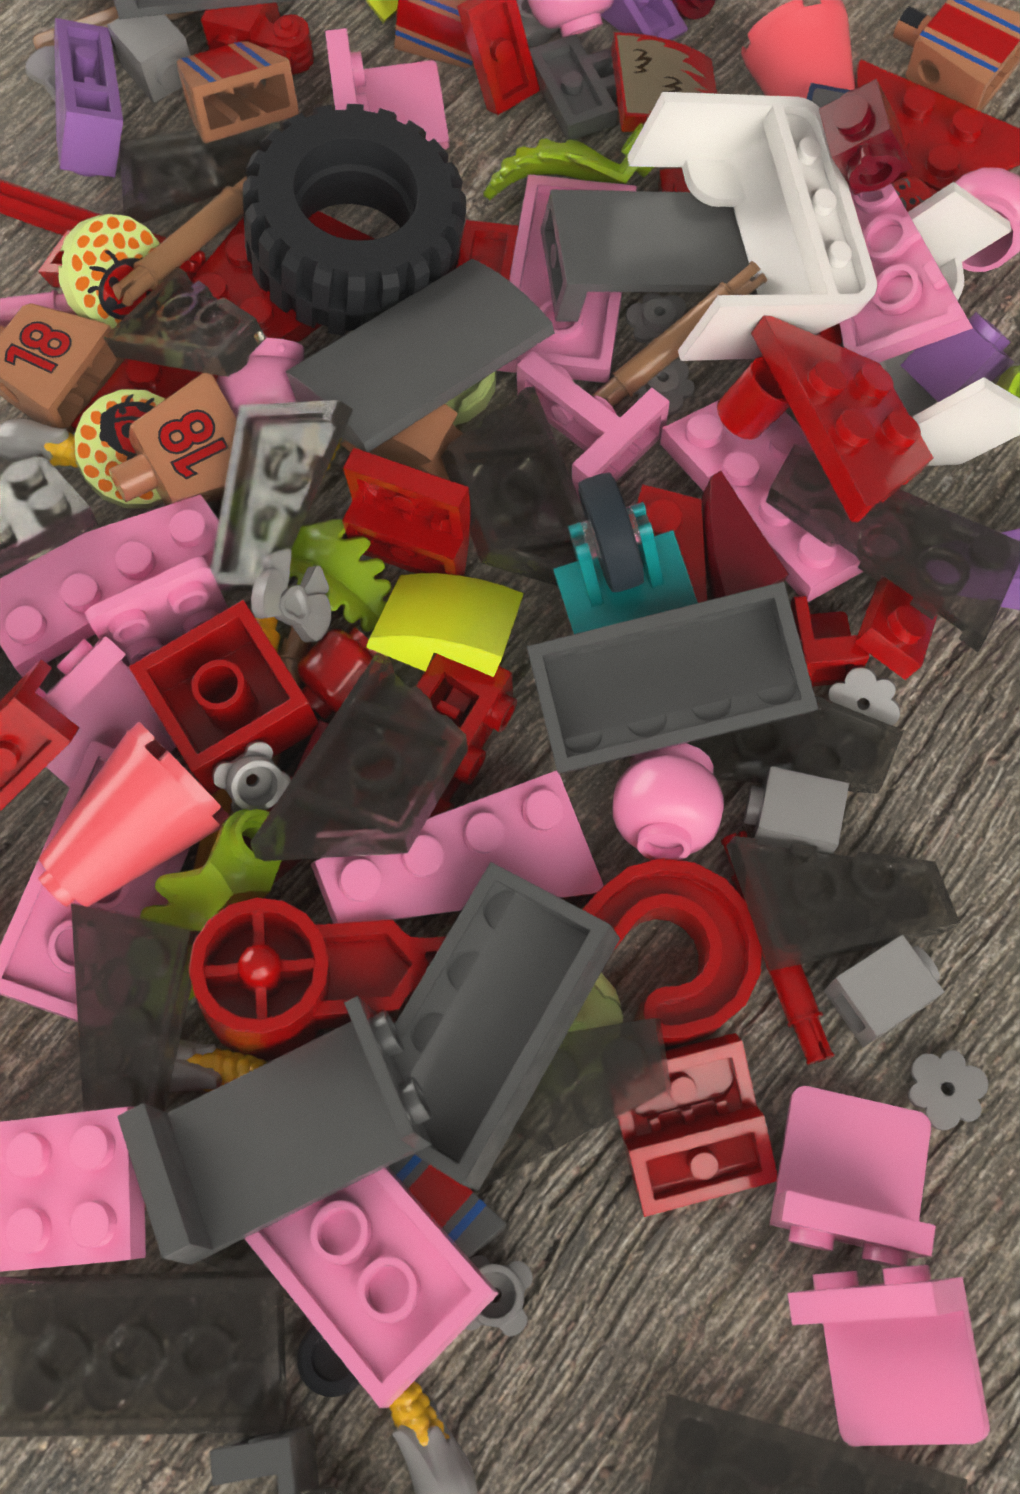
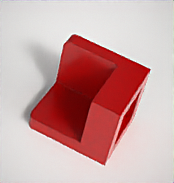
M806 596L792 598L790 606L797 632L802 639L800 643L812 687L832 685L839 681L845 682L846 675L852 668L866 666L870 658L869 653L855 643L857 635L851 636L848 616L845 612L810 614Z

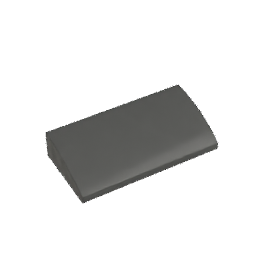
M471 259L286 371L301 413L357 448L370 452L553 335L554 328L553 323L541 309L514 284L488 266Z
M784 582L527 646L558 774L818 710Z
M492 862L488 865L395 1023L404 1046V1051L395 1055L405 1080L412 1076L417 1080L432 1113V1118L423 1122L431 1145L413 1154L460 1184L478 1191L620 940L612 926L607 922Z

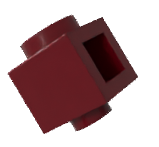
M877 79L860 88L850 90L840 98L819 108L831 157L855 195L884 188L892 183L899 174L912 168L899 120Z

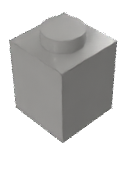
M166 15L128 19L118 18L107 24L121 66L153 103L182 87L176 61L191 55L185 36Z
M771 766L762 787L751 785L746 803L743 823L754 825L751 847L827 864L839 845L849 783Z
M903 934L837 976L824 990L826 996L863 1048L928 1006L945 992L937 982L940 980V974L933 960L922 948L918 946L912 947Z

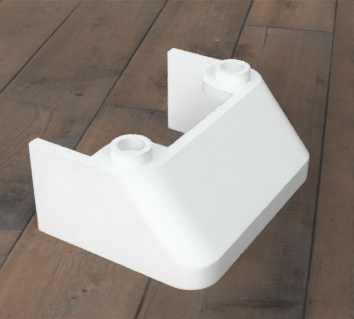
M662 92L627 156L629 166L682 167L686 185L699 201L715 207H733L748 262H755L761 269L757 273H764L767 278V282L756 289L758 295H718L678 349L680 361L756 359L763 355L751 333L764 315L773 316L815 335L857 315L876 293V276L848 183L831 157L819 113L820 107L808 99L793 96Z
M955 182L950 183L908 212L957 300L960 298L964 287L962 262L1011 232L1010 221ZM914 350L880 362L882 368L891 376L894 384L893 387L908 414L918 423L921 429V436L934 457L927 466L963 464L1020 435V398L983 377L937 402L900 366Z

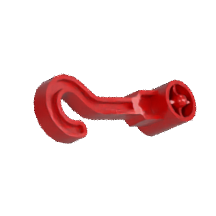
M659 858L629 866L604 885L582 909L612 926L620 938L614 951L631 930L640 923L654 919L670 921L678 925L693 939L699 955L698 971L694 979L682 985L665 986L655 989L639 1005L635 1013L634 1026L638 1036L643 1042L653 1047H676L709 1037L747 1004L760 977L762 938L749 904L727 879L696 862ZM253 898L230 904L207 921L193 943L189 974L194 996L204 1018L222 1045L234 1052L243 1053L245 1056L250 1054L263 1060H272L310 1042L316 1036L319 1029L338 1028L350 1022L351 1018L344 1002L356 996L362 999L377 1014L386 1011L392 1021L396 1023L446 937H411L403 932L393 919L315 925L306 913L285 901Z

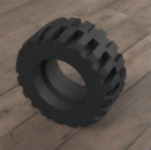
M347 104L346 110H333L332 105L316 107L313 110L312 116L305 118L302 113H299L283 123V132L275 128L260 143V150H257L250 158L246 168L247 179L243 182L245 249L247 260L252 264L253 276L259 287L266 292L270 291V300L286 313L291 309L296 311L297 321L312 328H315L317 323L327 326L329 334L345 336L346 330L353 331L456 269L466 216V195L461 190L463 181L457 167L452 162L448 163L449 155L435 139L428 142L425 139L426 132L424 129L411 120L406 124L399 122L394 112L379 108L378 113L363 111L364 105ZM357 204L382 212L391 218L400 229L382 238L355 241L326 233L315 226L308 218L317 211L329 206Z

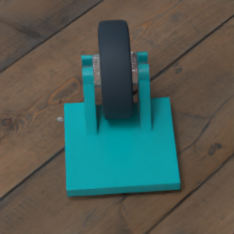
M602 473L579 482L578 492L586 520L568 526L577 561L553 569L573 633L577 634L697 604L698 602L674 531L654 536L652 525L649 523L648 516L646 515L644 503L641 502L625 507L618 485L611 473Z

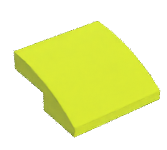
M441 573L400 575L366 648L425 672L433 653H437L494 677L502 660L524 593L500 584L461 575Z

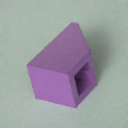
M977 312L968 319L973 327L972 329L915 349L900 365L937 402L983 377L993 381L1014 363L1003 351L1011 342Z

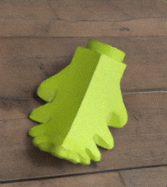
M641 123L623 145L621 152L626 157L621 164L609 160L584 143L573 139H568L565 143H557L547 138H542L535 148L518 147L515 151L516 155L505 158L501 162V169L492 175L490 183L483 192V196L491 201L507 186L528 177V174H558L580 180L626 184L635 171L642 177H645L654 167L629 166L627 158L644 125Z
M245 482L236 486L224 502L223 517L227 527L233 532L249 560L262 564L264 556L278 550L290 549L292 554L289 578L294 576L297 579V585L301 584L308 567L321 566L329 585V591L325 595L330 601L331 611H336L342 605L344 607L343 617L347 622L355 623L360 619L363 631H373L387 601H383V598L391 591L392 586L386 579L374 578L375 575L385 569L383 560L374 558L360 561L362 554L371 545L370 540L364 536L342 539L341 537L346 532L342 519H331L303 526L293 523L274 490L262 482ZM255 502L259 508L258 522L252 514V507Z
M242 809L233 813L222 824L209 858L201 868L165 874L156 880L155 889L169 903L145 907L141 911L140 918L156 929L159 934L139 936L134 940L133 944L135 951L149 956L147 960L138 961L132 966V974L146 982L145 985L137 986L134 989V995L143 1002L142 1013L147 1021L153 1022L158 1020L164 1012L176 1013L179 1009L177 996L187 1001L195 997L189 974V964L193 943L207 921L230 904L253 898H264L270 892L283 858L286 844L284 827L278 818L270 812L261 809ZM242 836H247L254 841L257 848L256 853L247 847Z

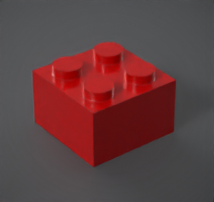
M244 600L129 666L189 769L210 795L221 789L212 780L213 769L219 762L234 760L245 752L248 743L256 740L264 741L272 748L273 758L313 734L318 724L308 700Z

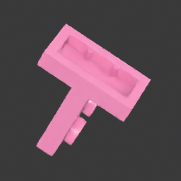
M533 350L516 365L517 399L585 451L572 463L571 495L578 501H580L578 492L579 482L602 473H611L615 481H617L661 438L662 428L667 425L670 401L653 388L648 390L625 414L619 417L614 408L604 398L591 396L573 382L569 373L557 363L549 364Z

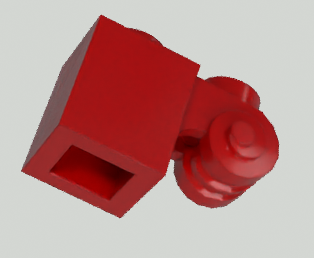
M277 2L206 10L201 18L209 50L248 41L289 59L292 75L303 73L313 65L314 52L308 23L298 15L289 14L280 17Z

